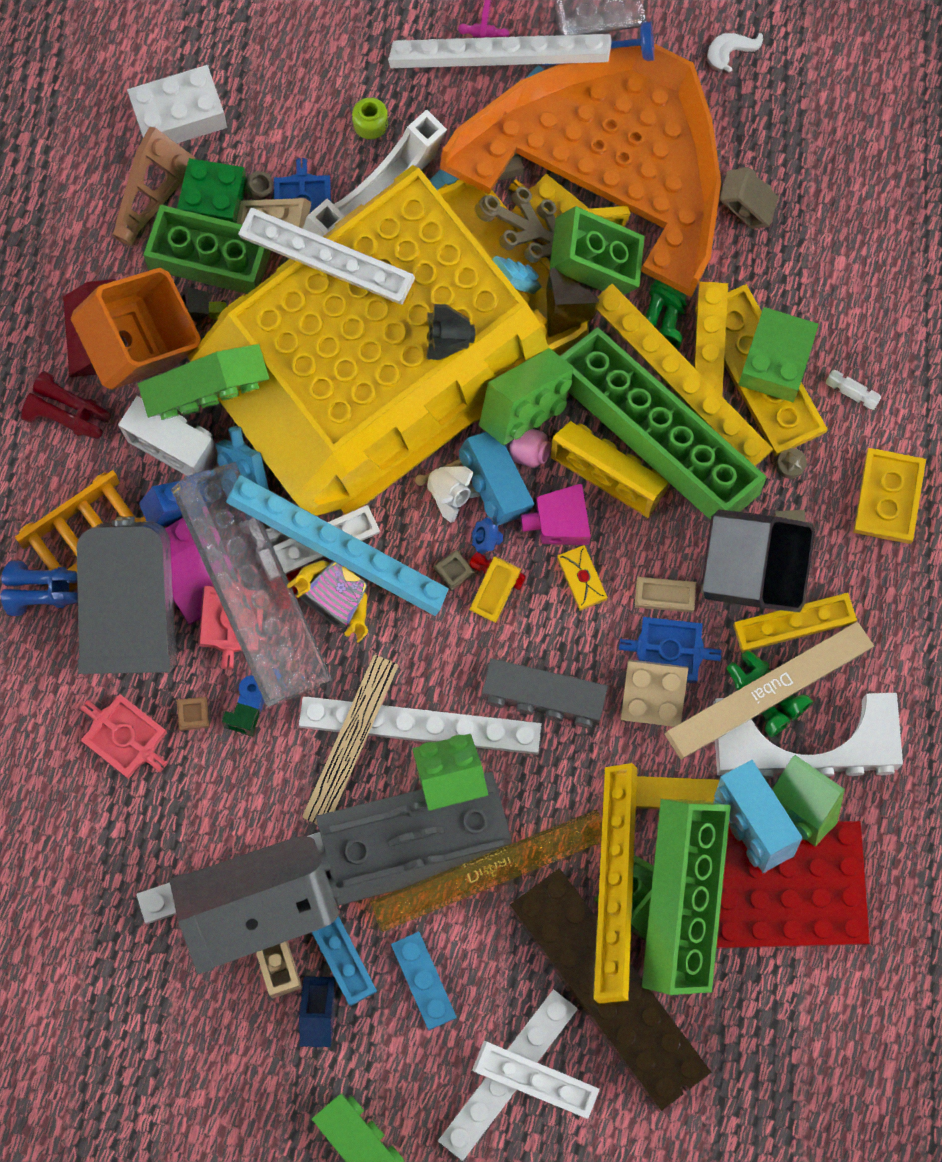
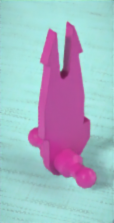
M492 0L484 1L481 24L475 23L470 26L463 23L458 27L460 34H471L476 38L509 37L510 32L506 28L497 29L494 25H488Z

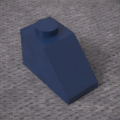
M304 976L299 1013L300 1047H331L335 977Z

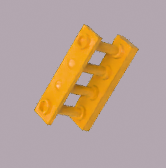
M113 470L109 473L98 475L93 480V484L37 522L28 523L23 526L19 534L15 536L20 546L25 549L32 545L49 570L61 567L41 537L56 528L77 557V542L79 539L66 523V520L80 511L91 527L103 523L90 505V503L102 495L107 497L121 517L132 516L135 522H147L145 516L141 519L139 517L136 518L114 487L120 484V481ZM77 563L67 570L77 571ZM69 583V592L77 587V583Z

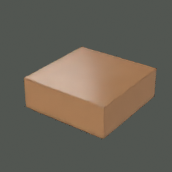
M207 697L176 700L180 731L210 728Z

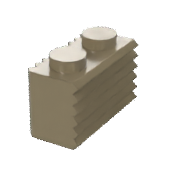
M741 167L740 169L729 170L725 177L726 180L723 182L724 186L720 192L719 200L751 229L770 227L779 196L771 190L772 188L769 184L764 183V181L760 180L761 178L757 177L753 169Z

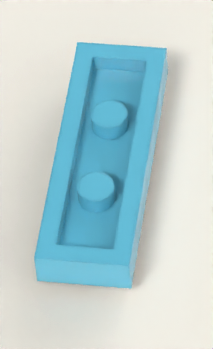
M495 256L492 259L515 289L534 295L542 287L536 280L539 278L538 274L530 265L527 264L525 266L519 261L514 262L510 258L505 259L499 256Z

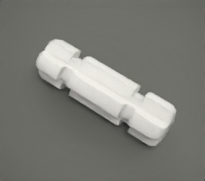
M837 370L831 371L826 380L828 386L834 389L836 387L839 388V392L857 402H864L863 405L869 409L876 408L881 399L880 394L873 390L871 392L867 391L866 386L849 377L844 378V374Z

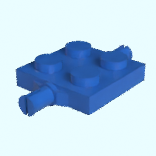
M297 158L296 174L289 177L274 178V199L305 198L311 201V213L327 198L331 201L330 175L315 176L308 174V160L302 158L301 168V159Z
M643 617L641 634L638 640L620 638L619 651L636 652L639 661L687 666L688 675L686 683L697 684L698 671L702 659L718 662L721 660V649L704 648L701 638L703 623Z

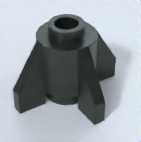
M435 304L433 313H427L429 325L427 359H443L460 350L468 349L469 343H474L475 325L470 324L469 318L449 305Z

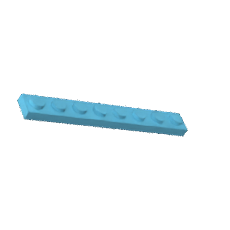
M239 475L226 503L434 616L441 610L449 588Z

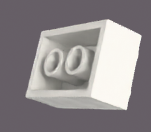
M208 65L127 89L143 138L149 127L157 128L175 143L227 128L225 114Z
M136 396L118 424L128 443L190 478L202 476L205 479L217 461L216 443L211 438L212 434L201 426L191 427L186 424L187 420L180 414L166 420H161L160 415L148 418L143 400Z

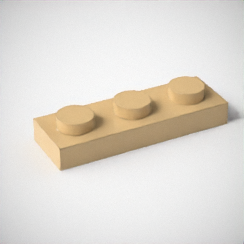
M305 198L241 201L237 223L243 225L250 208H254L303 229L306 217L310 213L311 201Z

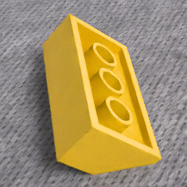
M570 421L552 439L550 458L647 518L650 517L668 489L669 482L656 470H649L641 465V461L634 455H625L618 451L616 445L611 441L597 438L583 424L578 423L576 425Z

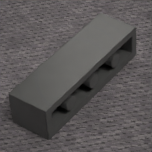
M490 658L482 691V699L487 700V704L493 707L504 708L506 704L516 707V711L523 714L533 715L534 711L546 714L545 717L553 721L561 722L563 718L574 720V724L579 727L592 728L593 725L599 726L608 685Z

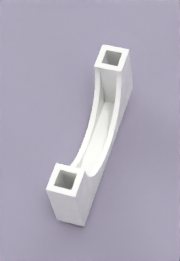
M426 109L407 126L399 142L369 177L340 201L334 204L328 198L306 217L303 229L323 237L335 227L338 221L359 205H365L394 182L393 179L410 166L414 165L422 170L435 158L447 129Z
M897 693L866 694L862 699L860 720L852 737L840 747L822 754L801 755L783 750L767 740L751 719L715 740L717 775H724L753 760L765 779L773 778V774L783 773L794 755L804 760L826 777L833 776L834 772L846 771L847 776L864 775V771L876 770L877 775L894 774L895 770H898L903 765ZM716 698L713 704L724 698Z

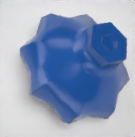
M488 517L476 522L475 529L471 533L473 538L472 546L480 554L493 551L496 545H500L503 542V534L499 532L498 526Z

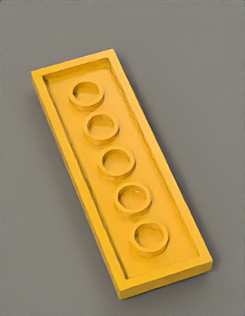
M745 284L728 292L724 366L766 442L773 448L772 452L776 457L787 449L795 448L825 434L828 428L802 382L794 403L738 386L762 313L750 289Z

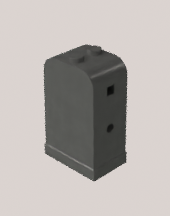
M132 516L116 517L112 522L100 523L90 528L80 536L77 542L78 674L171 672L177 664V648L175 647L171 547L168 532L163 526L155 522H135Z
M308 836L294 837L169 879L178 923L197 975L213 970L214 967L322 929L337 919L339 911L334 898L340 895L334 878L329 880L325 871L331 870L326 853L318 852L313 838Z

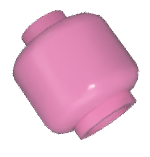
M531 429L525 432L521 438L507 443L506 448L509 450L513 462L536 468L548 460L551 452V442L548 441V437L544 432Z

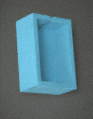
M750 760L722 775L714 795V802L731 805L730 829L734 837L738 841L742 840L747 847L746 854L754 867L759 866L762 873L793 857L803 837L754 761Z

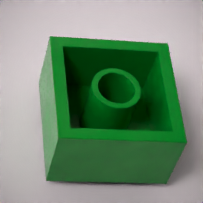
M189 158L177 209L237 223L240 202L244 199V188L247 179L244 167Z

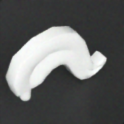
M724 33L716 37L710 44L707 62L716 71L722 72L724 69L727 72H731L732 68L727 65L730 60V52L733 50L755 52L762 45L763 35L758 33L756 39H751L735 33Z

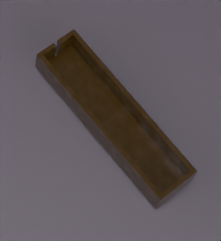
M560 868L510 904L509 910L658 1112L664 1110L684 1094L681 1090L682 1087L685 1091H688L712 1073L652 991L642 988L643 979L631 963L629 969L628 1001L598 1003L594 1000L598 919Z

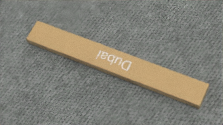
M857 621L668 730L664 735L682 760L871 650L874 645Z

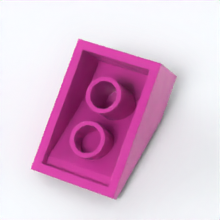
M188 514L165 529L170 537L173 601L188 624L191 625L200 619L203 587L227 586L229 575L191 514Z

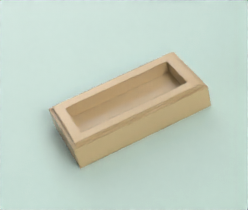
M637 577L635 607L693 613L695 608L696 582Z

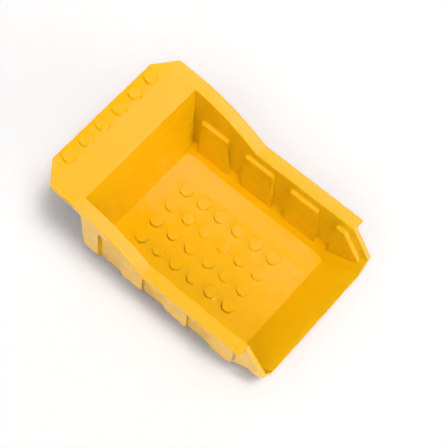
M414 165L410 166L393 179L394 182L365 205H359L338 221L335 227L323 236L326 239L413 274L415 279L403 305L289 259L276 269V273L247 295L243 294L227 306L217 317L218 321L201 340L198 348L187 356L189 361L192 362L218 351L256 344L260 345L270 379L258 383L259 389L247 393H242L239 390V396L225 401L218 398V400L236 424L241 427V431L256 451L261 452L262 459L300 508L315 516L340 509L346 515L362 508L468 426L479 421L488 382L548 348L561 356L589 334V321L549 338L548 334L544 335L543 329L532 311L538 308L547 320L546 286L550 272V261L547 257H543L538 262L532 263L525 258L524 251L534 241L516 245L512 250H506L500 245L499 238L506 230H512L516 233L523 230L497 217L490 222H486L476 215V204L482 197L489 195L495 196L500 201V206L507 209L493 190L488 194L460 179L456 180L453 184H445L436 190L420 168ZM495 256L505 259L510 258L514 262L519 261L525 266L528 264L536 271L539 276L536 280L542 287L534 295L525 292L530 298L528 303H526L492 260ZM435 304H447L469 318L470 324L475 325L474 343H469L468 349L460 350L440 360L427 359L429 343L427 313H433ZM547 322L544 326H545V328H546L547 331H548V322Z

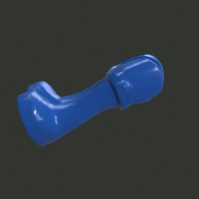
M19 560L9 561L4 567L1 581L5 586L19 587L29 584L49 586L48 590H2L0 594L2 606L9 616L23 615L26 613L28 605H54L56 608H64L67 605L78 603V593L69 592V583H77V571L67 570L65 567L46 571L29 570L28 566Z

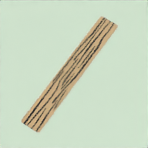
M378 655L373 656L305 809L304 819L317 824V815L335 811L398 668L396 663Z

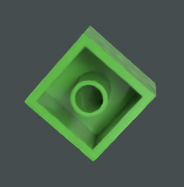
M471 733L455 735L450 739L435 743L427 742L419 747L412 748L419 780L429 811L488 796L482 764Z

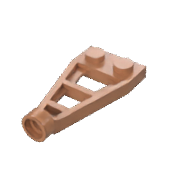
M155 127L148 128L136 151L115 223L116 227L111 234L116 240L128 246H132L138 232L157 212L159 206L163 205L183 182L188 159H195L194 156ZM150 163L156 165L166 174L165 180L155 190H151L144 184V176ZM138 191L150 199L141 214H137L132 210V204Z

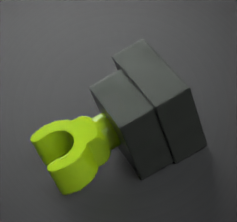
M187 287L180 293L192 321L201 322L205 317L214 320L218 319L217 317L227 307L226 302H209L207 291Z

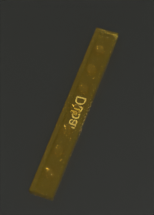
M597 809L371 901L370 904L381 932L601 843L602 819Z

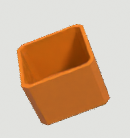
M160 267L98 286L73 311L71 321L102 385L111 390L173 369L198 348L201 340L170 273ZM120 335L126 338L128 347H125Z

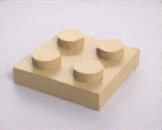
M628 659L620 719L672 727L681 724L688 667Z

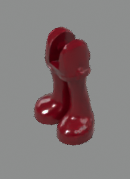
M46 371L41 372L33 384L32 390L34 394L29 393L25 400L21 419L32 423L38 417L48 418L73 430V433L77 436L84 435L100 439L103 430L87 421L91 416L100 421L109 422L111 413L98 405L93 399H84L63 389L55 383L52 374ZM40 397L51 398L77 410V413L74 415L62 410Z

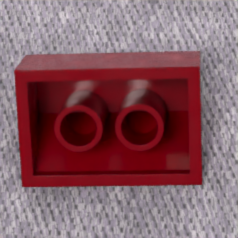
M116 279L86 282L63 296L70 377L97 374L71 321L73 311L98 286L116 281ZM120 335V337H121V339H122V341H123V343H124V345H125V339H124L123 336Z

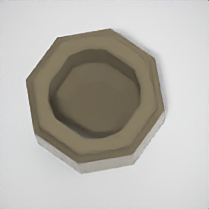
M256 171L248 176L244 189L250 198L263 200L272 193L274 182L268 173Z

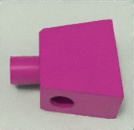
M582 484L541 495L536 498L537 512L520 515L522 531L540 530L542 544L589 545L591 535Z

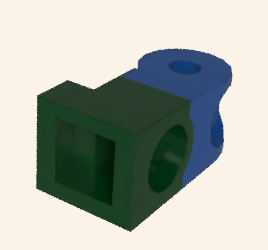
M250 675L241 680L239 684L240 696L234 713L225 711L222 724L226 729L253 737L267 692L262 679Z

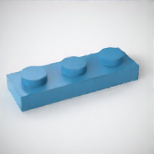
M339 916L330 925L312 932L349 1006L377 993Z
M420 932L392 943L393 951L428 1031L456 1019L457 1016Z

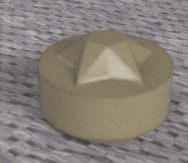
M795 448L781 452L776 462L778 472L788 479H795L801 476L807 465L805 455Z

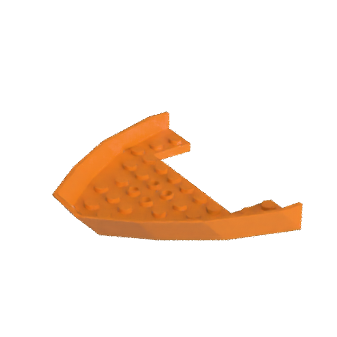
M654 43V61H645L642 57L641 46L611 48L608 62L558 64L520 80L459 126L443 148L439 169L488 194L491 193L516 153L619 206H628L629 211L664 228L644 262L641 272L692 297L711 259L721 188L713 120L693 62Z

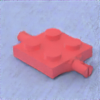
M234 568L228 570L227 586L203 587L198 646L216 648L222 651L221 668H227V670L234 669V652L257 653L259 651L263 604L262 592L248 591L240 587L241 570L237 569L235 571Z
M121 694L117 696L110 706L102 711L91 703L90 700L85 702L86 706L83 705L81 707V711L93 719L90 730L81 739L82 743L127 779L145 762L149 763L158 772L163 770L159 764L164 768L166 767L167 761H164L154 752L157 744L167 734V731Z

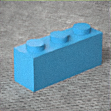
M487 432L466 438L459 449L460 461L463 466L473 471L472 485L475 491L479 492L484 502L485 512L492 518L494 524L498 526L521 518V514H528L534 506V502L506 446H503Z

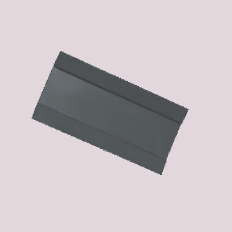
M493 772L484 774L488 796L430 811L421 789L317 815L316 820L324 851L331 870H329L331 879L334 878L340 895L336 897L338 906L464 874L470 869L479 870V865H484V863L487 868V862L494 860L497 865L503 864L504 862H497V858L504 856L505 861L508 862L506 854H508L510 861L516 860ZM490 862V867L495 866V863Z

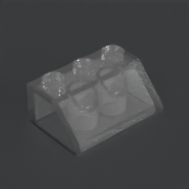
M555 0V21L559 35H590L640 28L643 22L647 21L641 0Z

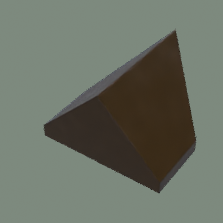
M555 268L550 270L546 286L548 338L592 320L596 315L600 300Z

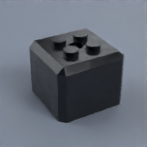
M718 509L711 516L700 590L706 600L758 608L800 612L805 605L815 536L813 523L777 516Z

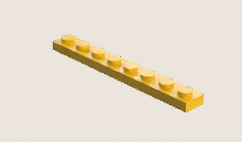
M613 283L598 296L600 300L597 312L704 422L755 467L773 451V448Z
M633 763L605 767L594 1000L598 1003L628 1001L637 767Z

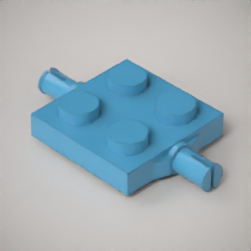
M233 426L229 428L231 441L224 439L215 444L218 453L217 461L222 470L223 487L227 496H229L239 475L269 490L261 452L255 451L246 445L243 441L241 427Z

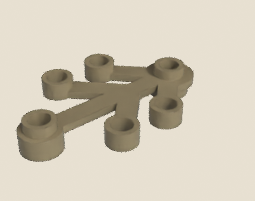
M519 187L512 195L513 202L520 208L524 218L501 207L500 201L495 196L482 197L475 206V213L481 220L490 222L497 217L523 230L517 233L512 230H506L499 238V243L504 249L512 250L516 245L540 239L548 244L541 246L538 243H531L524 251L525 258L529 262L536 263L541 258L551 255L556 219L554 216L556 206L551 200L545 199L537 207V213L545 220L550 230L548 231L542 227L529 203L532 195L527 188Z

